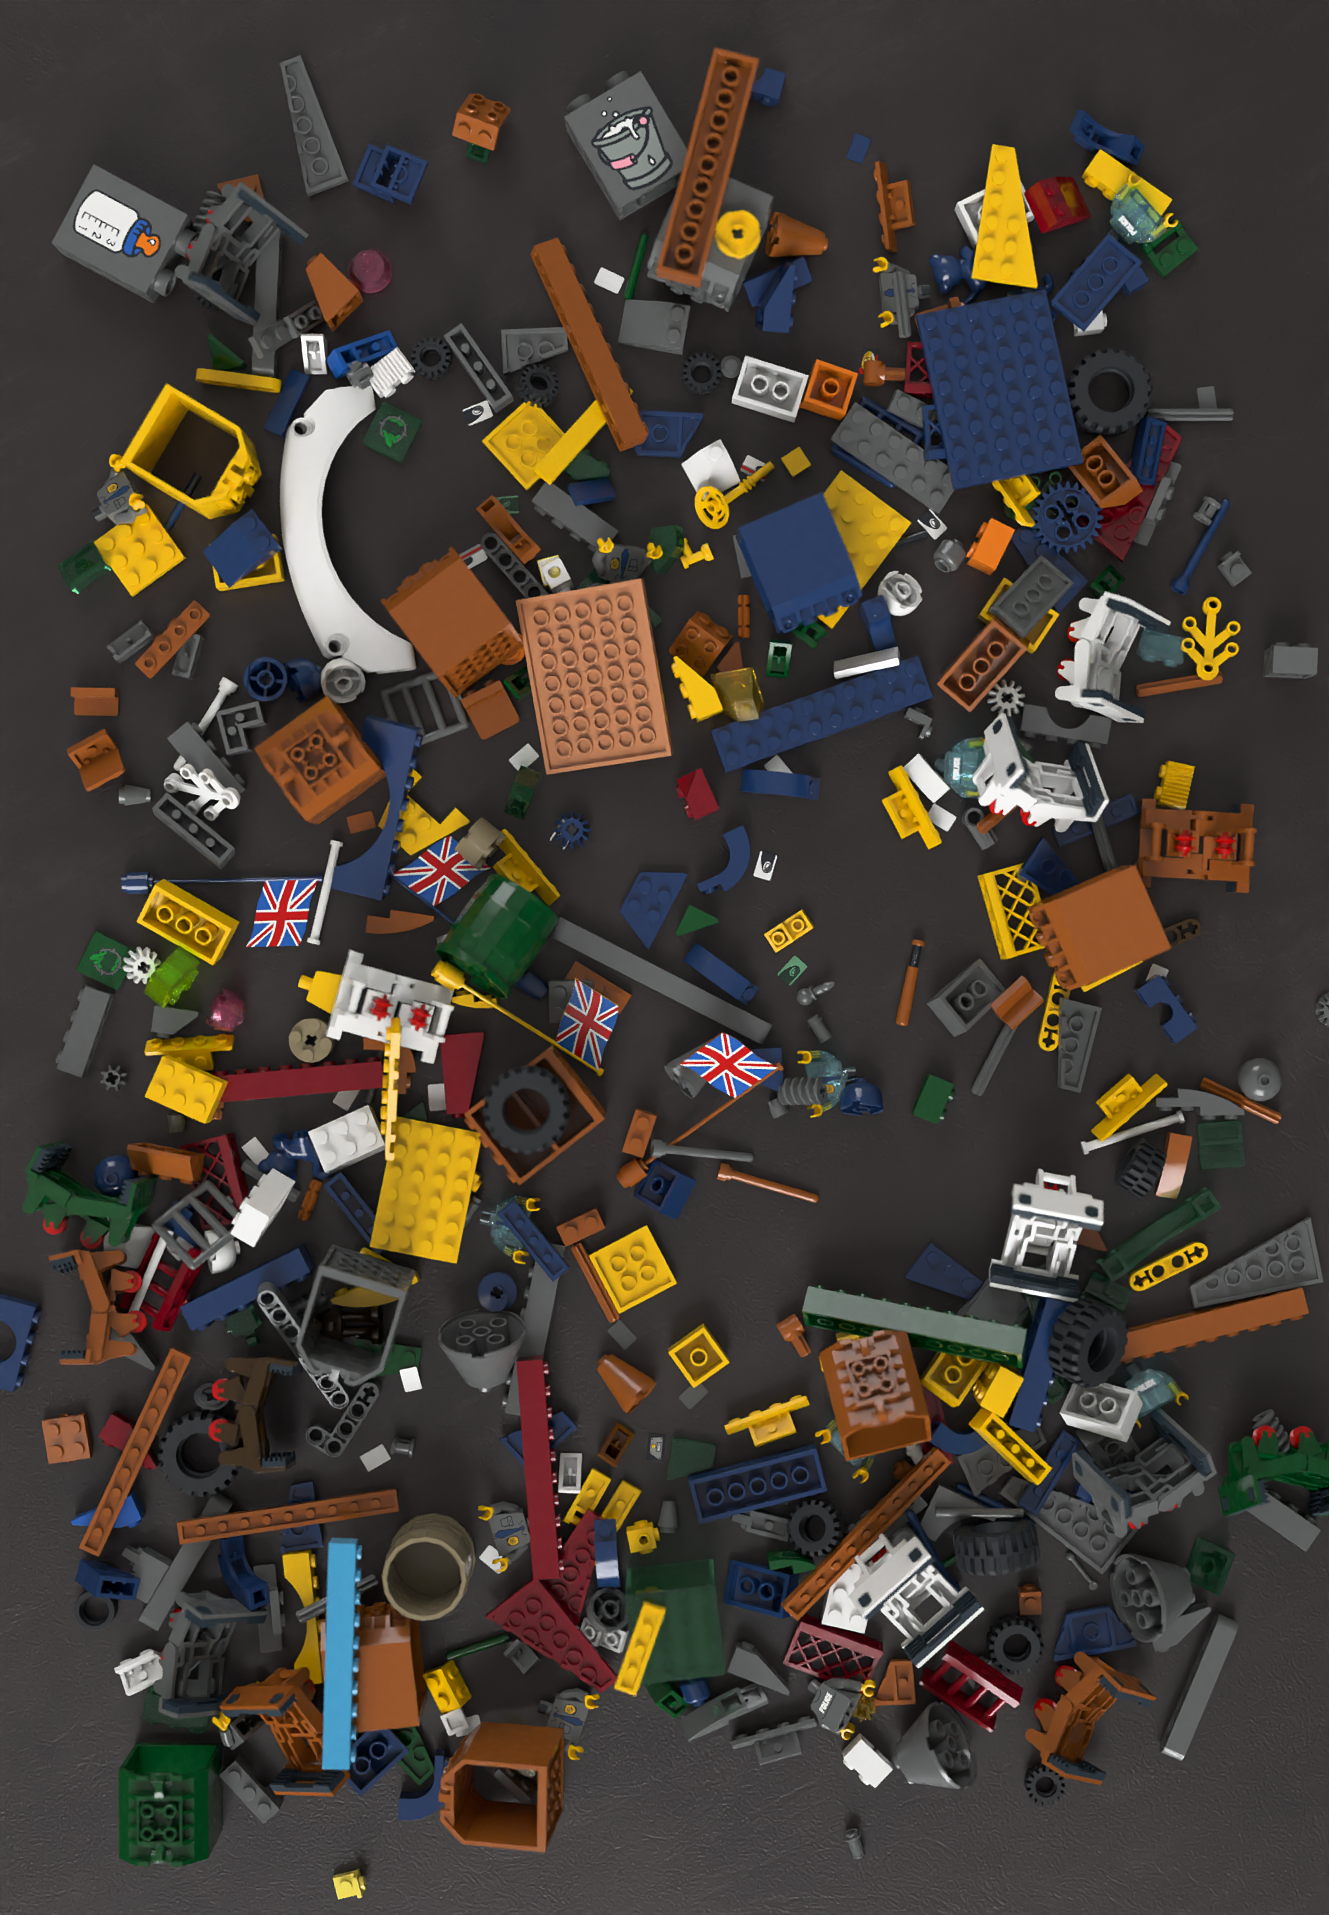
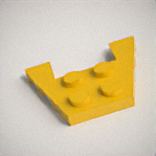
M414 769L412 770L411 777H414V787L422 776ZM407 794L410 802L407 811L403 813L402 819L405 820L403 832H399L398 841H401L400 846L409 855H413L469 824L471 821L455 808L439 824ZM390 800L378 825L382 830L388 817Z

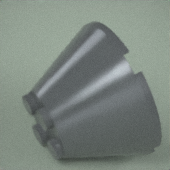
M479 1309L459 1313L445 1321L440 1326L437 1337L440 1347L465 1383L471 1387L479 1388L480 1392H488L492 1387L508 1381V1375L525 1338L526 1327L522 1318L507 1310L479 1312Z
M1133 1553L1123 1554L1114 1561L1116 1566L1114 1572L1110 1573V1591L1113 1605L1121 1623L1127 1624L1132 1631L1130 1634L1135 1639L1145 1643L1159 1639L1189 1605L1195 1602V1594L1192 1591L1190 1573L1187 1568H1181L1176 1564Z
M935 1701L929 1704L897 1742L894 1763L898 1769L902 1770L909 1784L917 1783L964 1790L974 1784L977 1775L975 1752L971 1753L968 1743L971 1737L956 1711L945 1702L937 1703Z

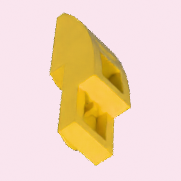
M417 1271L415 1273V1277L412 1284H415L420 1280ZM356 1285L355 1288L347 1290L345 1287L334 1292L335 1296L331 1298L332 1304L347 1307L378 1306L399 1300V1298Z

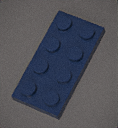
M1107 234L1050 304L1084 332L1140 266L1142 261L1110 234Z

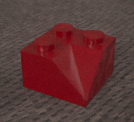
M701 768L677 780L678 785L675 786L679 798L684 797L687 803L683 807L688 818L693 817L694 821L719 810Z

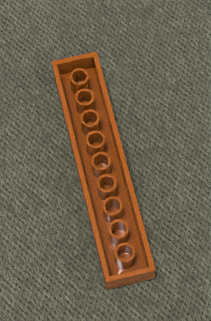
M714 48L657 266V277L701 288L758 70L759 59Z

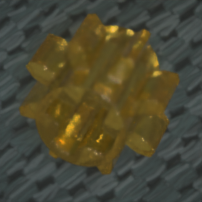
M865 1695L861 1696L852 1717L856 1716L860 1722L866 1718L871 1720L872 1713L877 1711V1707L872 1706L875 1698L870 1699Z

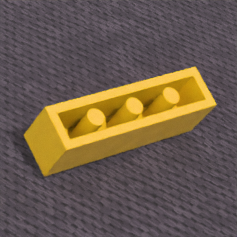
M1100 149L1082 176L1085 179V183L1092 188L1097 187L1107 199L1117 201L1126 212L1128 211L1123 207L1125 204L1130 206L1131 209L1135 208L1132 213H1135L1142 204H1149L1148 211L1139 216L1138 219L1147 216L1150 220L1147 226L1151 225L1154 227L1172 199L1144 179H1141V183L1133 186L1123 200L1120 201L1117 197L1126 187L1128 177L1133 172ZM1134 173L1131 176V182L1138 183L1141 177Z
M982 1407L969 1422V1425L1027 1481L1039 1485L1052 1468L995 1413Z

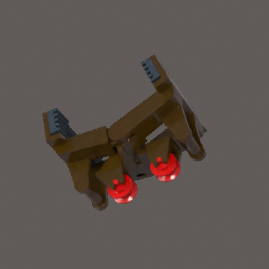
M272 1355L264 1358L234 1357L228 1359L225 1365L229 1371L242 1375L236 1376L231 1380L220 1379L216 1381L212 1386V1394L219 1401L229 1399L237 1401L235 1410H239L236 1421L229 1422L225 1419L213 1421L209 1427V1435L213 1440L217 1442L224 1441L231 1447L237 1446L239 1439L242 1437L244 1447L229 1449L220 1453L218 1456L219 1463L222 1465L248 1467V1469L256 1471V1473L286 1471L296 1465V1451L270 1453V1439H267L264 1408L271 1384L274 1385L276 1373L293 1376L294 1372H302V1364L297 1358L282 1355ZM243 1375L250 1378L246 1390L244 1388Z

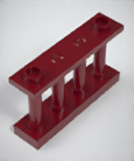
M157 1232L152 1235L151 1243L136 1271L142 1279L160 1238ZM190 1248L189 1251L186 1250L193 1259L204 1251L197 1248ZM159 1261L157 1268L174 1278V1282L170 1290H167L151 1280L148 1288L164 1298L160 1310L146 1301H142L140 1309L154 1317L151 1327L157 1331H171L181 1310L180 1307L184 1304L203 1264L195 1270H191L183 1262L178 1271L164 1261ZM125 1292L120 1307L130 1309L137 1292Z
M953 1640L946 1644L942 1664L934 1672L925 1667L919 1680V1684L926 1690L932 1692L990 1733L995 1726L996 1713L1006 1703L1016 1708L1020 1704L1024 1689ZM951 1666H954L962 1674L950 1684L941 1677ZM971 1678L979 1683L980 1686L969 1697L959 1689ZM989 1690L999 1698L987 1709L977 1701Z

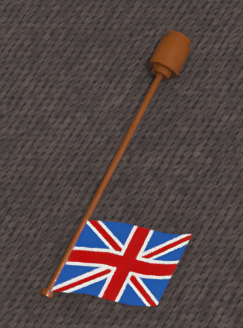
M724 1032L718 1034L679 1064L695 1071L715 1088L733 1098L668 1145H676L778 1070L782 1071L784 1067L780 1062L774 1065L757 1056L733 1036ZM635 1157L619 1169V1172L616 1174L617 1179L624 1188L634 1186L648 1176V1164L657 1157H650L646 1161Z

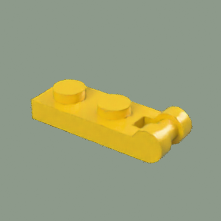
M592 1468L581 1487L580 1493L577 1494L565 1514L563 1521L567 1524L570 1522L576 1526L581 1519L574 1515L576 1510L583 1515L588 1508L594 1511L612 1478Z

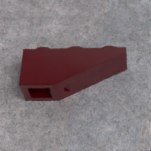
M115 1410L98 1437L103 1439L102 1442L109 1447L115 1446L122 1450L121 1453H123L136 1422ZM150 1447L142 1466L149 1470H155L161 1462Z

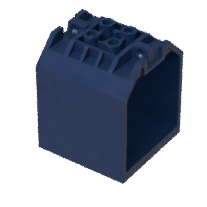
M823 492L738 528L736 540L777 634L782 631L783 633L790 632L801 623L804 626L816 622L818 620L817 617L822 614L825 618L839 611V607L851 606L857 603L858 599L862 596L855 569Z

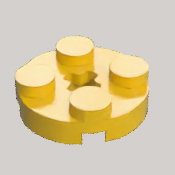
M740 210L739 212L731 211L724 214L716 226L715 240L719 249L726 255L737 259L750 255L760 242V228L757 219L752 214ZM733 230H743L742 239L733 238Z

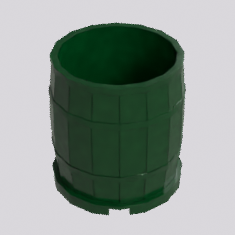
M490 874L452 924L444 941L438 943L435 952L444 962L447 961L459 970H464L471 975L470 982L489 994L505 1000V998L511 995V988L524 975L545 945L554 926L558 923V918L546 904L517 883L501 875Z

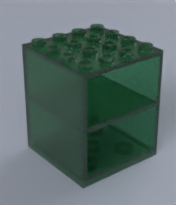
M706 1559L627 1569L625 1596L630 1638L634 1632L644 1601L666 1608L640 1684L726 1674L714 1560Z

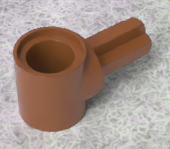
M878 360L864 361L863 385L882 386L885 380L905 381V368L885 367L884 362Z
M795 1313L776 1324L785 1341L792 1342L800 1357H805L811 1353V1348L802 1335L805 1329Z

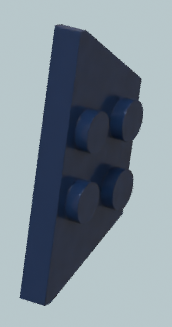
M639 410L641 421L647 425L648 437L643 444L634 446L637 456L681 458L703 419V413Z
M640 872L620 912L646 948H650L688 874Z
M1109 1605L1066 1612L1053 1653L1054 1661L1074 1658L1077 1652L1093 1655L1136 1647L1137 1643Z

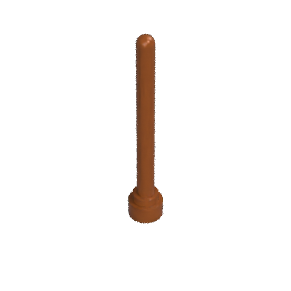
M720 1163L716 1177L718 1180L734 1179L813 1203L819 1201L817 1194L734 1171L729 1164Z

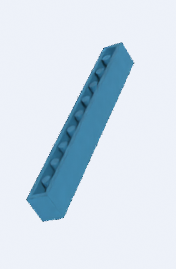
M331 1538L329 1542L322 1769L349 1770L352 1762L356 1761V1748H353V1740H356L357 1726L353 1725V1717H357L358 1704L354 1703V1695L358 1694V1681H354L355 1672H358L359 1658H355V1650H359L360 1637L356 1636V1627L360 1626V1613H356L357 1605H360L361 1591H357V1582H361L362 1575L361 1568H358V1559L361 1560L362 1546H358L359 1539Z

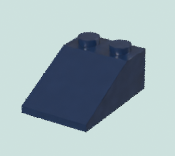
M252 509L226 529L203 553L230 588L282 550V547Z
M731 1559L723 1603L781 1619L791 1617L783 1609L781 1603L798 1587L800 1573L794 1574L793 1570L785 1568L770 1570L769 1565Z
M391 1729L361 1732L356 1737V1740H353V1748H356V1761L352 1762L348 1770L351 1776L346 1782L361 1797L409 1752V1749Z

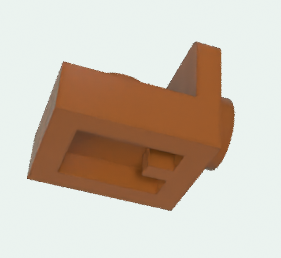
M1028 1583L1024 1584L1023 1587H1018L1020 1616L1042 1614V1590L1036 1584Z

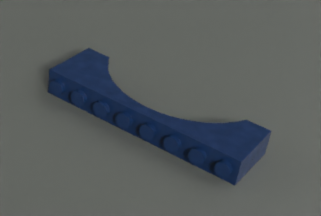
M372 715L365 718L361 740L373 750L386 773L390 792L389 813L379 838L366 853L335 866L331 883L332 889L380 901L386 895L389 896L392 883H389L390 874L393 875L396 868V862L393 860L395 853L398 854L401 841H398L399 832L402 833L405 826V820L402 819L403 813L407 811L410 802L407 794L408 790L412 789L414 777H411L412 770L416 769L419 756H416L417 747H421L423 741L420 727Z

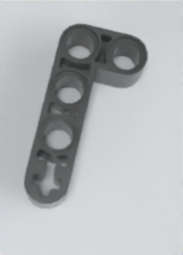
M375 1379L366 1380L334 1430L324 1423L315 1422L306 1432L307 1442L330 1457L340 1456L381 1392L380 1383ZM370 1386L374 1387L368 1399L363 1398L368 1391L367 1388H370ZM355 1404L362 1405L364 1413H356L353 1406ZM342 1423H350L352 1425V1431H344L342 1429ZM312 1430H320L322 1438H314ZM330 1442H339L341 1449L333 1450Z

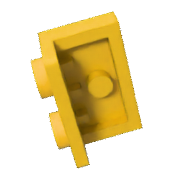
M453 1660L447 1661L440 1667L428 1670L422 1675L441 1713L461 1708L471 1699L469 1689Z

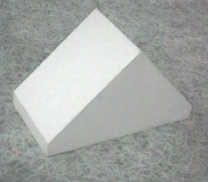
M301 334L305 374H327V340L324 334Z
M560 1453L558 1493H580L582 1453Z

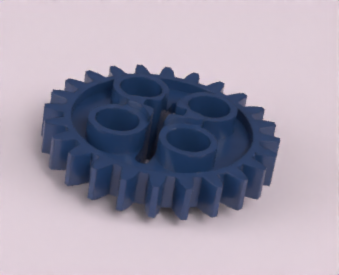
M1069 482L1066 483L1065 488H1062L1061 484L1058 483L1057 490L1050 486L1048 488L1050 494L1042 492L1041 495L1044 500H1036L1040 507H1033L1032 509L1033 512L1037 513L1036 516H1032V519L1037 521V524L1032 529H1039L1035 537H1043L1041 545L1046 542L1050 543L1048 550L1055 546L1057 554L1061 548L1064 549L1066 555L1070 548H1072L1074 553H1077L1078 546L1085 550V542L1092 545L1093 540L1091 536H1099L1095 529L1102 528V525L1097 523V521L1103 520L1104 516L1097 515V513L1102 511L1103 508L1096 507L1097 503L1091 499L1090 494L1085 493L1086 489L1084 487L1081 490L1078 489V483L1073 488H1070ZM1068 498H1074L1078 504L1075 508H1069L1066 506L1065 501ZM1057 501L1061 502L1067 516L1072 515L1070 521L1077 530L1078 535H1074L1068 521H1062L1064 514L1058 507ZM1054 509L1058 512V517L1051 520L1046 516V511ZM1085 517L1088 520V526L1084 528L1079 527L1076 519ZM1065 528L1068 530L1069 536L1061 539L1057 535V530Z

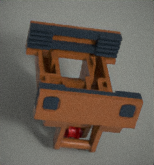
M281 1667L262 1683L237 1686L219 1706L225 1717H240L241 1714H259L266 1724H270L271 1731L289 1763L284 1766L285 1769L278 1773L279 1776L272 1780L273 1783L269 1784L275 1795L334 1796L351 1776L348 1770L322 1769L324 1713H320L311 1702L316 1689L314 1688L313 1681L309 1678L310 1672L307 1667L290 1670ZM303 1737H306V1739L308 1740V1746H306Z

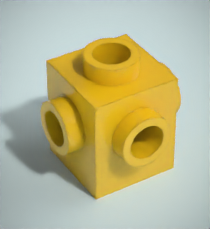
M641 1520L635 1522V1525L627 1527L631 1553L640 1551L641 1554L653 1552V1549L657 1548V1541H660L658 1527L654 1528L653 1522Z

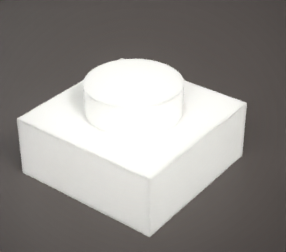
M462 1707L440 1715L449 1736L469 1728V1722Z

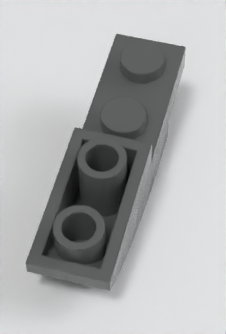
M315 299L261 329L255 335L248 338L260 359L290 340L304 334L325 321Z
M897 389L892 396L887 411L923 430L921 406L928 404ZM928 410V418L934 425L938 421L936 410ZM934 431L932 433L933 435L942 438V436L938 432Z
M1174 1088V1097L1152 1098V1106L1159 1107V1111H1172V1107H1181V1111H1194V1107H1196V1114L1202 1115V1119H1216V1115H1224V1119H1238V1115H1244V1110L1232 1102L1199 1090Z
M753 1683L742 1689H739V1687L734 1688L712 1699L685 1716L680 1722L688 1741H691L728 1725V1721L768 1704V1700L762 1686Z

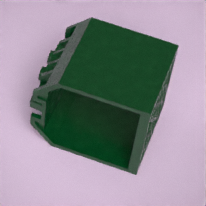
M135 1743L119 1768V1859L135 1866H149L150 1863H171V1866H185L210 1857L223 1830V1779L219 1776L223 1769V1743Z

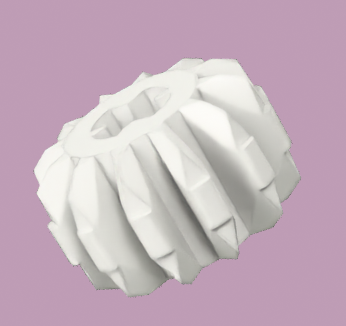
M1002 680L1001 687L997 683L993 686L996 692L993 690L988 692L994 698L988 699L987 703H995L991 711L993 712L998 708V716L1002 712L1004 713L1005 710V713L1011 717V710L1017 714L1019 709L1016 706H1024V703L1018 699L1024 698L1025 694L1017 693L1022 687L1018 686L1014 689V681H1010L1007 687L1006 680ZM1002 694L1005 695V696L1008 695V694L1010 695V697H1011V698L1009 699V701H1011L1010 704H1009V702H1005V703L1002 702V700H1001V699L1003 698V696H1001Z
M137 947L136 953L130 950L128 953L131 957L124 958L123 960L127 963V965L123 966V970L128 972L126 977L128 979L133 978V982L136 984L140 980L147 984L148 977L155 980L153 973H160V969L156 966L161 964V961L156 959L157 953H150L148 947L143 951L140 947ZM141 962H144V963L146 964V965H142L144 968H142V969L138 968V965L141 966L140 963H141Z

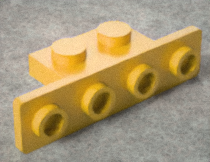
M1025 475L991 482L994 488L1004 496V503L1016 514L1014 516L1016 521L1022 526L1033 527L1036 523L1025 507L1041 492L1030 476Z
M902 765L889 771L888 773L898 792L883 799L882 802L901 838L903 839L919 831L928 849L941 844L939 832L933 826L929 813L922 805L918 792L909 780L908 773Z
M503 829L501 832L506 838L499 847L506 856L497 862L493 868L499 875L517 883L530 893L535 890L544 902L550 906L560 897V894L555 886L543 875L542 871L533 863L528 854L519 846L514 837L506 829Z
M199 1035L189 1038L175 1037L173 1039L155 1038L147 1041L144 1052L145 1056L170 1055L201 1070H214L215 1064L212 1051L232 1050L234 1035Z
M1128 1073L1096 1101L1106 1117L1091 1132L1103 1142L1137 1111L1145 1107L1153 1097L1161 1093L1168 1085L1167 1082L1158 1074H1154L1140 1087Z
M797 1395L792 1397L787 1403H775L768 1410L762 1412L757 1410L751 1412L749 1417L732 1419L724 1427L728 1435L749 1428L754 1445L757 1448L797 1433L790 1412L810 1404L807 1396Z

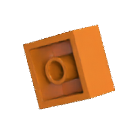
M816 359L811 368L799 407L841 421L846 415L858 373Z
M993 518L988 523L983 522L976 534V537L979 538L978 542H974L966 555L969 558L967 564L991 575L996 570L1015 529Z

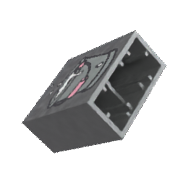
M627 71L614 75L605 83L607 91L593 100L589 94L577 97L567 106L569 114L564 117L567 133L619 220L679 186L688 151L641 71L632 77L629 76Z

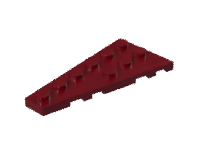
M1167 424L1155 485L1139 484L1143 491L1128 503L1103 508L1102 511L1097 513V515L1104 516L1101 521H1097V523L1102 525V528L1095 529L1099 536L1093 538L1122 563L1153 502L1163 476L1165 477L1182 441V437ZM1132 459L1126 464V467L1129 470ZM1085 517L1076 519V523L1083 528L1088 526V520Z
M590 1508L586 1510L563 1544V1548L559 1550V1558L563 1557L564 1571H560V1578L542 1580L577 1625L579 1624L596 1561L594 1520H606Z
M530 1580L485 1616L487 1619L501 1625L507 1632L510 1631L521 1638V1641L545 1657L559 1663L565 1670L568 1669L579 1676V1679L600 1693L617 1680L618 1675L542 1580Z

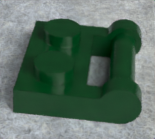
M1176 218L1172 219V220L1169 222V224L1173 223V222H1174L1175 220H1177V219H1176ZM1179 221L1175 227L1168 226L1148 242L1144 241L1139 245L1142 253L1162 278L1198 250V247L1184 231ZM1172 233H1175L1178 238L1159 253L1155 254L1153 252V248Z

